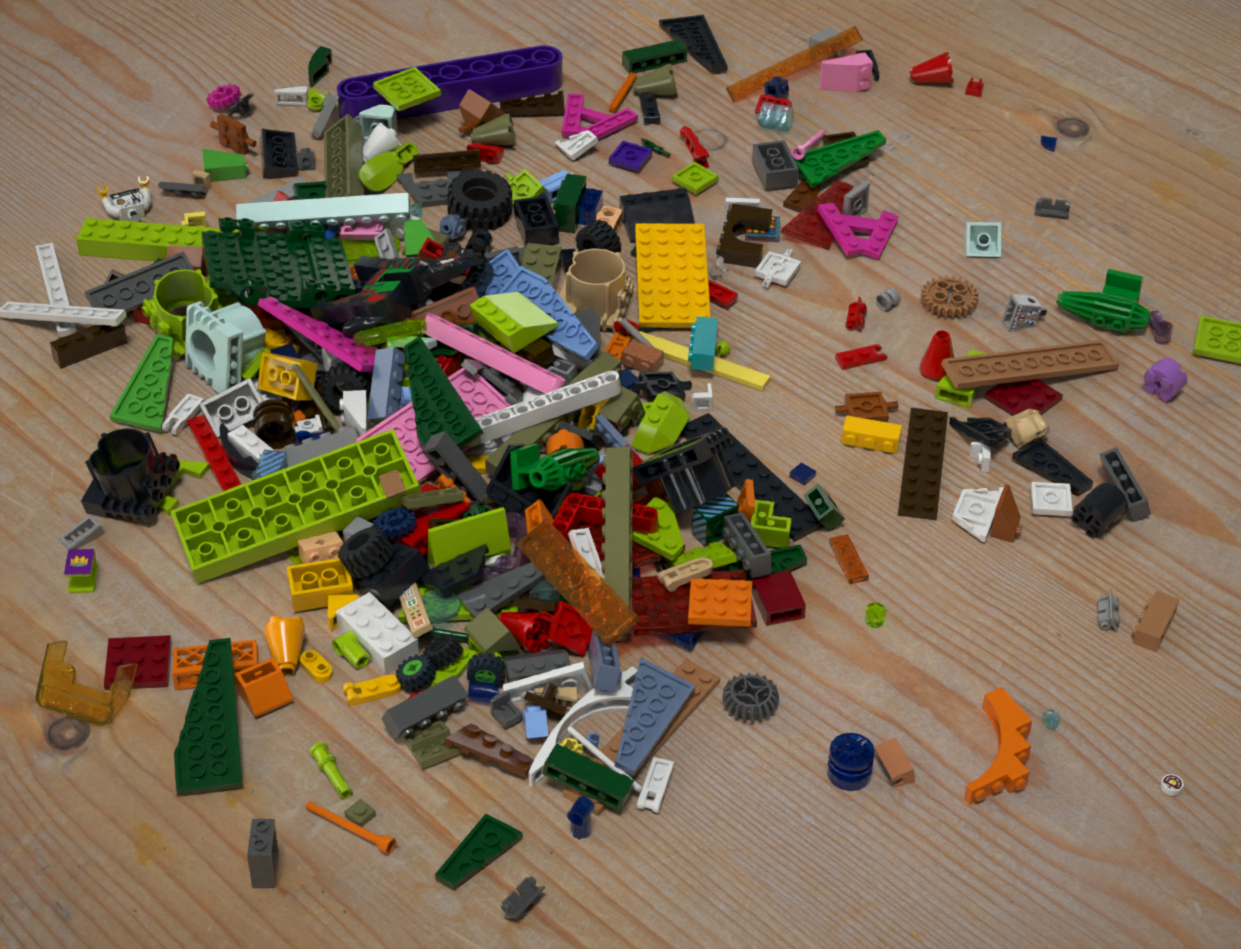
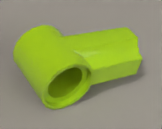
M348 631L332 640L335 652L339 656L344 655L355 668L362 669L367 666V663L370 661V655L359 644L356 635L352 631Z

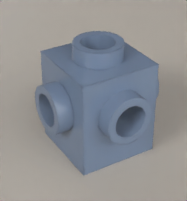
M450 214V216L443 217L440 221L439 232L449 235V240L464 237L467 220L460 218L458 215Z

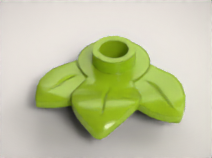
M311 89L308 92V108L314 111L322 110L321 104L327 93L319 94L317 89Z

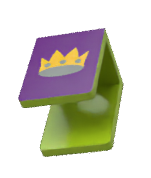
M68 549L64 576L70 577L68 593H93L98 572L95 549Z

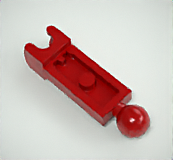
M683 126L680 129V136L685 139V145L693 157V162L708 168V151L703 145H700L698 136H695L689 126Z

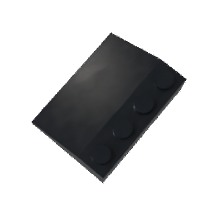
M686 188L620 196L619 209H623V224L630 243H636L635 224H695Z

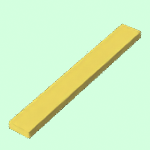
M641 331L639 332L655 348L664 351V358L691 366V362L688 361V347ZM714 357L713 371L702 370L760 391L765 389L771 377L770 375Z

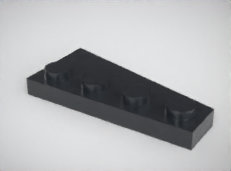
M1042 439L1025 446L1012 455V459L1052 481L1070 484L1071 491L1076 494H1080L1093 486V481Z

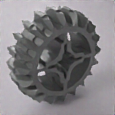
M750 672L747 675L740 673L739 677L733 676L732 680H728L723 689L722 701L729 716L735 715L736 720L740 718L743 722L750 720L753 724L755 720L761 723L763 718L768 720L770 715H774L779 704L777 685H773L772 680H767L766 675L759 677L758 672L756 675H751Z

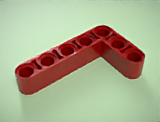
M578 493L567 495L551 526L554 544L557 546L568 545L571 542L568 533L571 530H576L580 521L605 525L602 508H606V502H603V498ZM633 504V531L649 534L655 533L659 529L657 509Z

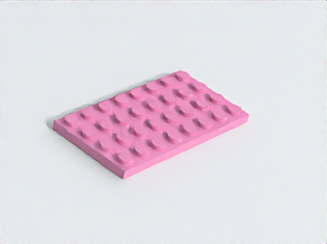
M464 367L448 377L474 418L512 406L479 374H471ZM411 402L355 439V442L394 429L417 482L420 484L438 470L423 452L424 446L417 437V425L414 418L415 410ZM463 446L460 450L464 453L472 447Z

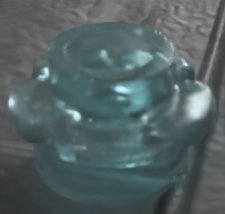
M414 202L411 205V215L422 217V203Z
M1049 709L1042 714L1045 728L1055 730L1061 722L1059 713Z

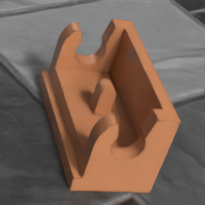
M896 737L874 746L892 782L896 781L894 782L895 787L916 782L914 769Z

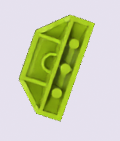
M665 391L658 394L642 419L631 446L645 455H650L653 452L673 446L690 419V414L682 399Z

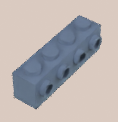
M395 347L378 349L375 353L367 420L376 425L396 413L399 407L405 353Z
M593 629L588 654L594 688L602 692L615 691L617 684L621 683L622 672H620V662L614 634L612 631Z

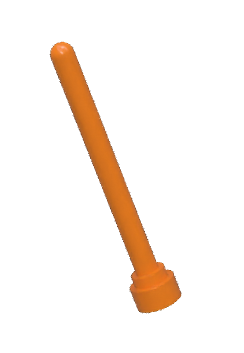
M311 801L305 804L307 810L375 843L379 851L387 855L391 854L396 846V839L389 835L379 836Z

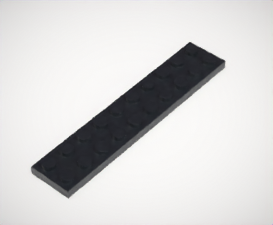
M707 413L688 422L680 435L686 440H690L723 426L712 415ZM730 433L733 443L723 449L722 453L736 484L735 487L739 491L742 490L746 479L753 480L755 500L774 502L773 516L792 518L790 539L793 542L825 527L817 519L809 505Z

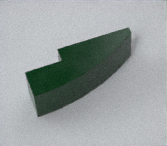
M320 46L311 57L308 66L310 87H314L329 73V65L332 63V51L330 48Z

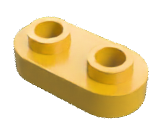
M308 650L300 655L302 669L314 681L326 683L332 679V666L317 651Z

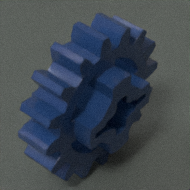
M396 507L395 510L390 508L388 512L382 511V515H377L376 520H373V527H379L386 538L390 537L391 539H394L395 536L400 538L402 534L408 535V531L414 530V526H417L415 512L407 510L406 507L402 509Z

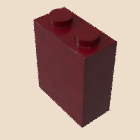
M791 571L752 578V595L766 626L805 618L806 604Z

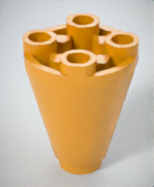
M273 616L264 627V635L271 655L284 676L292 675L297 668L305 635V624L301 617L281 618L280 616Z

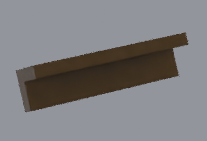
M479 149L413 155L415 173L481 167Z

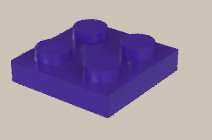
M622 141L609 157V164L639 172L651 157L652 149Z

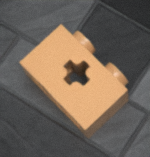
M336 531L297 540L299 557L303 564L338 558V551L343 545V541Z

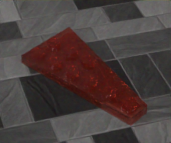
M838 180L782 228L781 233L829 250L834 235L817 211L818 205L834 203L839 212L843 214L844 195L853 190L854 186Z

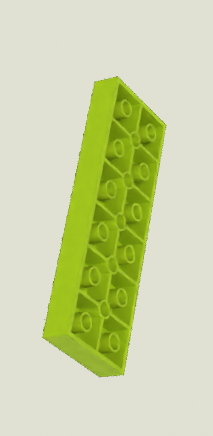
M390 429L171 510L170 512L197 584L295 548L298 546L297 540L345 529L357 516L364 520H369L377 515H382V511L388 512L390 508L395 510L396 507H404L401 503V496L421 493V490L394 429ZM398 470L406 493L387 499L379 476Z

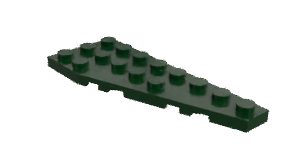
M419 336L406 344L404 348L409 368L408 376L411 382L410 390L415 410L416 432L422 445L425 447L431 436L444 431L448 433L459 448L484 433L422 338Z
M231 638L209 640L203 659V666L189 703L185 723L179 735L178 745L174 751L177 795L243 787Z

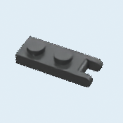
M172 182L158 183L159 188L165 191H175L174 194L185 195V192L191 193L192 196L207 194V187L204 185Z

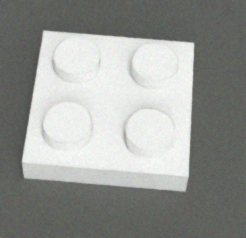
M1031 482L1032 514L1072 516L1070 484Z

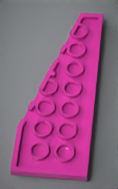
M276 298L259 299L258 306L360 372L373 371L375 353L378 348L368 346L352 337H346L342 332L329 327L327 323L317 321L278 302Z

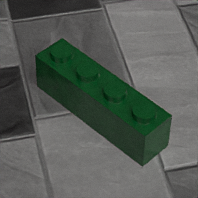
M680 39L622 52V65L628 74L661 68L670 63L675 65L687 62V48Z
M557 743L547 757L542 773L620 812L632 793L635 781L625 774H620L606 765H601L589 757L582 756L570 748Z

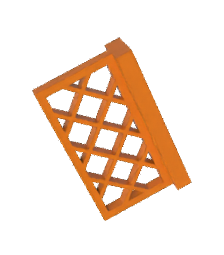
M256 640L231 642L232 657L236 654L241 656L237 660L233 659L234 683H236L235 673L258 664ZM208 645L173 648L172 675L175 690L196 688L197 678L201 672L204 656L200 654L206 652ZM244 648H252L247 652L242 650ZM178 655H189L184 659L178 657ZM193 659L199 660L195 664L190 663V661H192Z

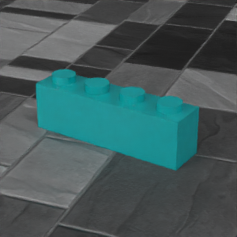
M697 316L696 323H692L688 355L691 369L713 371L718 319Z

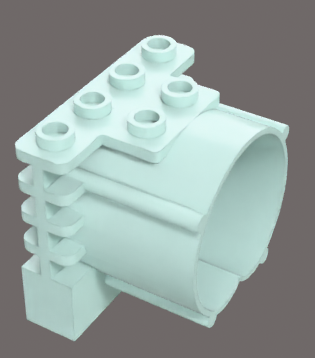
M202 302L191 304L187 307L185 365L188 368L192 367L194 373L199 372V377L205 378L208 384L212 383V389L217 393H222L241 383V371L263 347L267 332L263 329L257 316L249 308L241 306L239 302L211 312L209 307H204Z

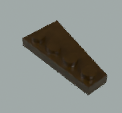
M563 90L558 91V94L554 95L544 93L542 97L528 96L525 100L521 98L500 101V109L506 114L510 113L511 116L565 114Z

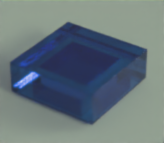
M801 462L790 471L789 477L805 486L816 476V470Z

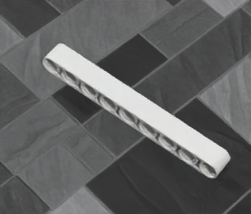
M608 371L475 418L484 433L465 446L473 447L616 396L622 390L619 374L615 371Z

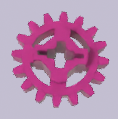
M229 84L228 86L217 87L216 90L208 94L206 99L209 107H212V109L217 108L218 110L221 107L224 109L225 107L232 106V103L240 100L242 94L239 86Z

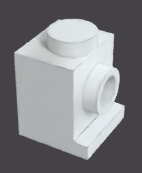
M315 415L313 419L297 421L295 436L300 438L301 444L303 440L313 438V441L320 439L319 435L323 434L319 415Z

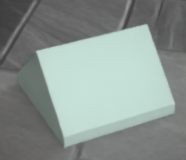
M966 222L964 236L966 257H1001V222Z

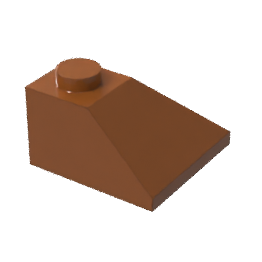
M1005 484L995 509L991 537L1014 543L1016 536H1020L1023 525H1020L1021 515L1010 486Z

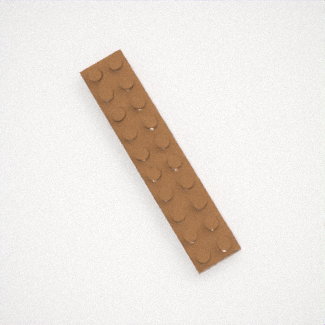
M1104 340L947 358L943 359L941 365L955 388L962 389L1118 369L1120 363Z
M687 659L672 673L695 685V691L635 775H629L632 779L720 683L719 676ZM624 726L600 750L614 763ZM597 756L592 759L601 765H606ZM568 786L563 790V797L596 816H599L607 808V805Z

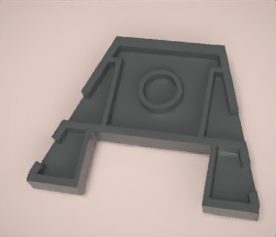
M461 169L446 170L448 179L421 181L419 183H414L412 173L397 174V182L403 185V189L410 193V197L420 208L447 205L448 186L455 177H459Z
M465 359L461 364L471 374L477 375L480 373L508 396L505 400L511 405L523 402L524 386L520 384L521 381L480 361Z

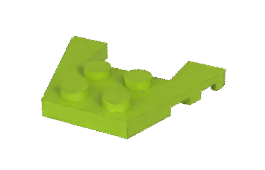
M179 460L180 469L176 472L172 484L168 487L166 493L183 474L202 479L210 469L209 463ZM165 493L164 499L160 502L158 508H162L164 513L170 516V511L179 506V501L176 498L167 496Z

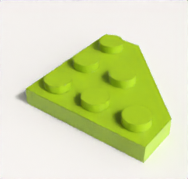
M655 496L646 506L657 509L659 529L651 534L633 531L632 540L673 561L683 551V539L671 505Z

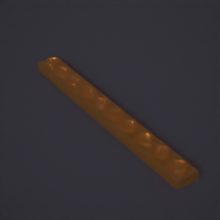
M856 26L742 79L728 86L726 90L732 101L736 102L765 88L764 82L771 80L772 77L780 76L784 79L861 42L863 38Z

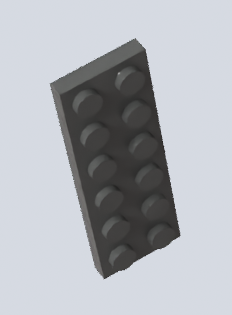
M183 251L84 293L92 308L121 309L128 313L142 307V300L147 299L148 301L152 299L155 291V280H160L172 271L184 269L194 271Z

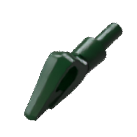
M641 138L644 147L651 148L652 151L670 157L671 154L665 151L664 148Z

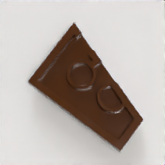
M803 179L783 202V207L813 217L821 184L812 189L806 180Z

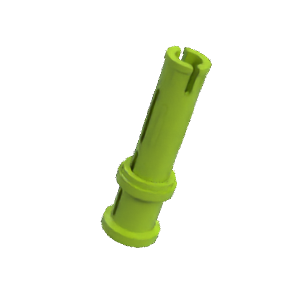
M325 742L316 743L310 748V755L318 762V768L326 773L340 798H349L353 794V790L338 769L335 756L329 753L328 745Z

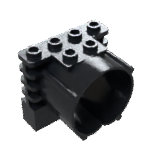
M722 427L664 449L653 457L633 466V473L639 486L660 479L675 514L693 506L706 503L736 486L722 453L723 449L732 445L733 440L728 429Z
M124 428L107 434L102 433L97 444L98 449L85 462L93 478L81 500L86 513L104 517L112 513L113 517L122 515L125 519L133 517L134 520L139 521L142 518L144 522H150L156 514V509L160 502L163 501L168 487L171 486L176 472L180 469V462L176 454L171 453L170 456H167L165 452L158 453L149 432L144 434L137 429Z

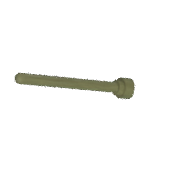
M294 364L292 369L335 433H338L337 429L342 427L298 364Z

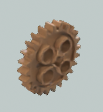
M946 275L944 279L939 276L938 280L932 278V282L927 281V284L923 285L921 301H923L922 305H925L927 310L932 309L931 313L938 312V316L944 314L945 318L948 315L954 318V315H957L961 318V314L967 316L968 312L972 313L973 309H976L979 293L976 292L977 288H973V284H968V280L962 282L961 277L957 280L955 276L949 278ZM953 288L950 305H947L949 290Z

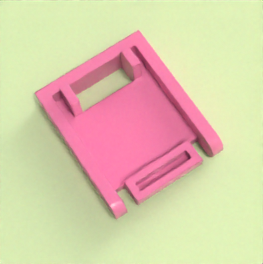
M355 222L353 231L351 226H348L349 224L342 223L341 239L375 240L374 237L383 231L385 222Z

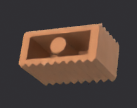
M633 339L622 351L621 361L625 366L638 369L641 372H657L664 363V351Z

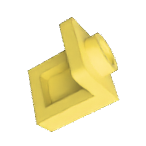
M205 211L184 213L185 220L181 221L182 226L207 228Z

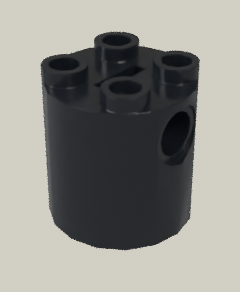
M1100 483L1081 502L1075 505L1071 519L1086 532L1087 536L1094 538L1103 534L1107 528L1126 513L1128 501L1123 492L1115 485Z

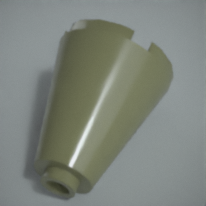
M671 63L636 79V83H633L635 93L638 92L639 95L647 93L678 95Z
M510 113L473 129V133H470L472 143L498 146H513L517 144Z

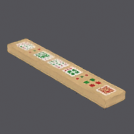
M415 582L399 598L414 638H417L432 630L433 626L417 582Z

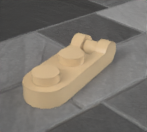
M697 558L661 571L658 574V580L665 584V587L672 592L678 586L691 582V579H699L711 574L713 562L708 558Z

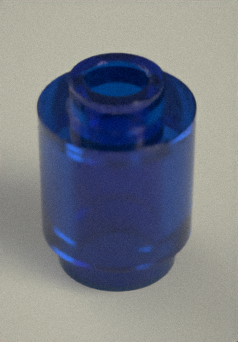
M475 680V682L469 683L468 699H473L475 702L490 703V700L499 694V687H496L494 682Z

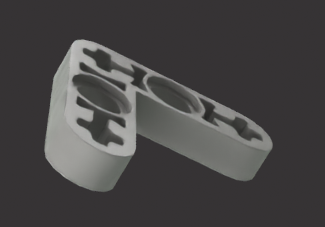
M332 92L327 93L321 104L323 109L310 135L319 138L338 101V95Z

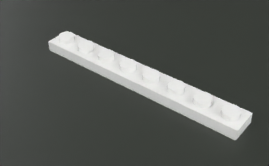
M53 243L35 246L50 305L70 306ZM55 322L59 337L68 336L76 332L75 323Z
M6 302L0 308V317L9 319L17 318L118 326L127 316L125 310L21 302Z

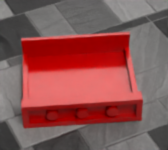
M429 483L420 487L421 492L440 490ZM462 500L457 501L456 504L443 503L437 507L424 506L420 507L419 510H412V512H415L417 526H414V530H409L408 535L402 534L400 538L398 536H395L394 539L388 538L394 542L415 548L424 555L428 552V548L425 546V543L428 541V529H430L428 521L431 518L464 519L463 514L469 510L471 505ZM376 517L369 520L368 522L373 523V520H376Z

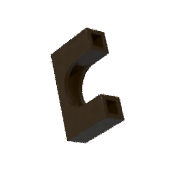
M732 203L731 210H727V222L724 221V233L720 235L719 242L721 245H717L716 255H719V262L757 268L762 261L763 244L745 242L736 238L735 235L747 230L768 233L772 224L773 209Z

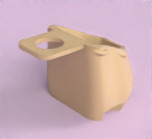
M1027 409L1005 419L1001 423L1003 425L1006 424L1007 427L1012 429L1011 437L1018 448L1050 433L1048 422L1039 414L1038 410Z

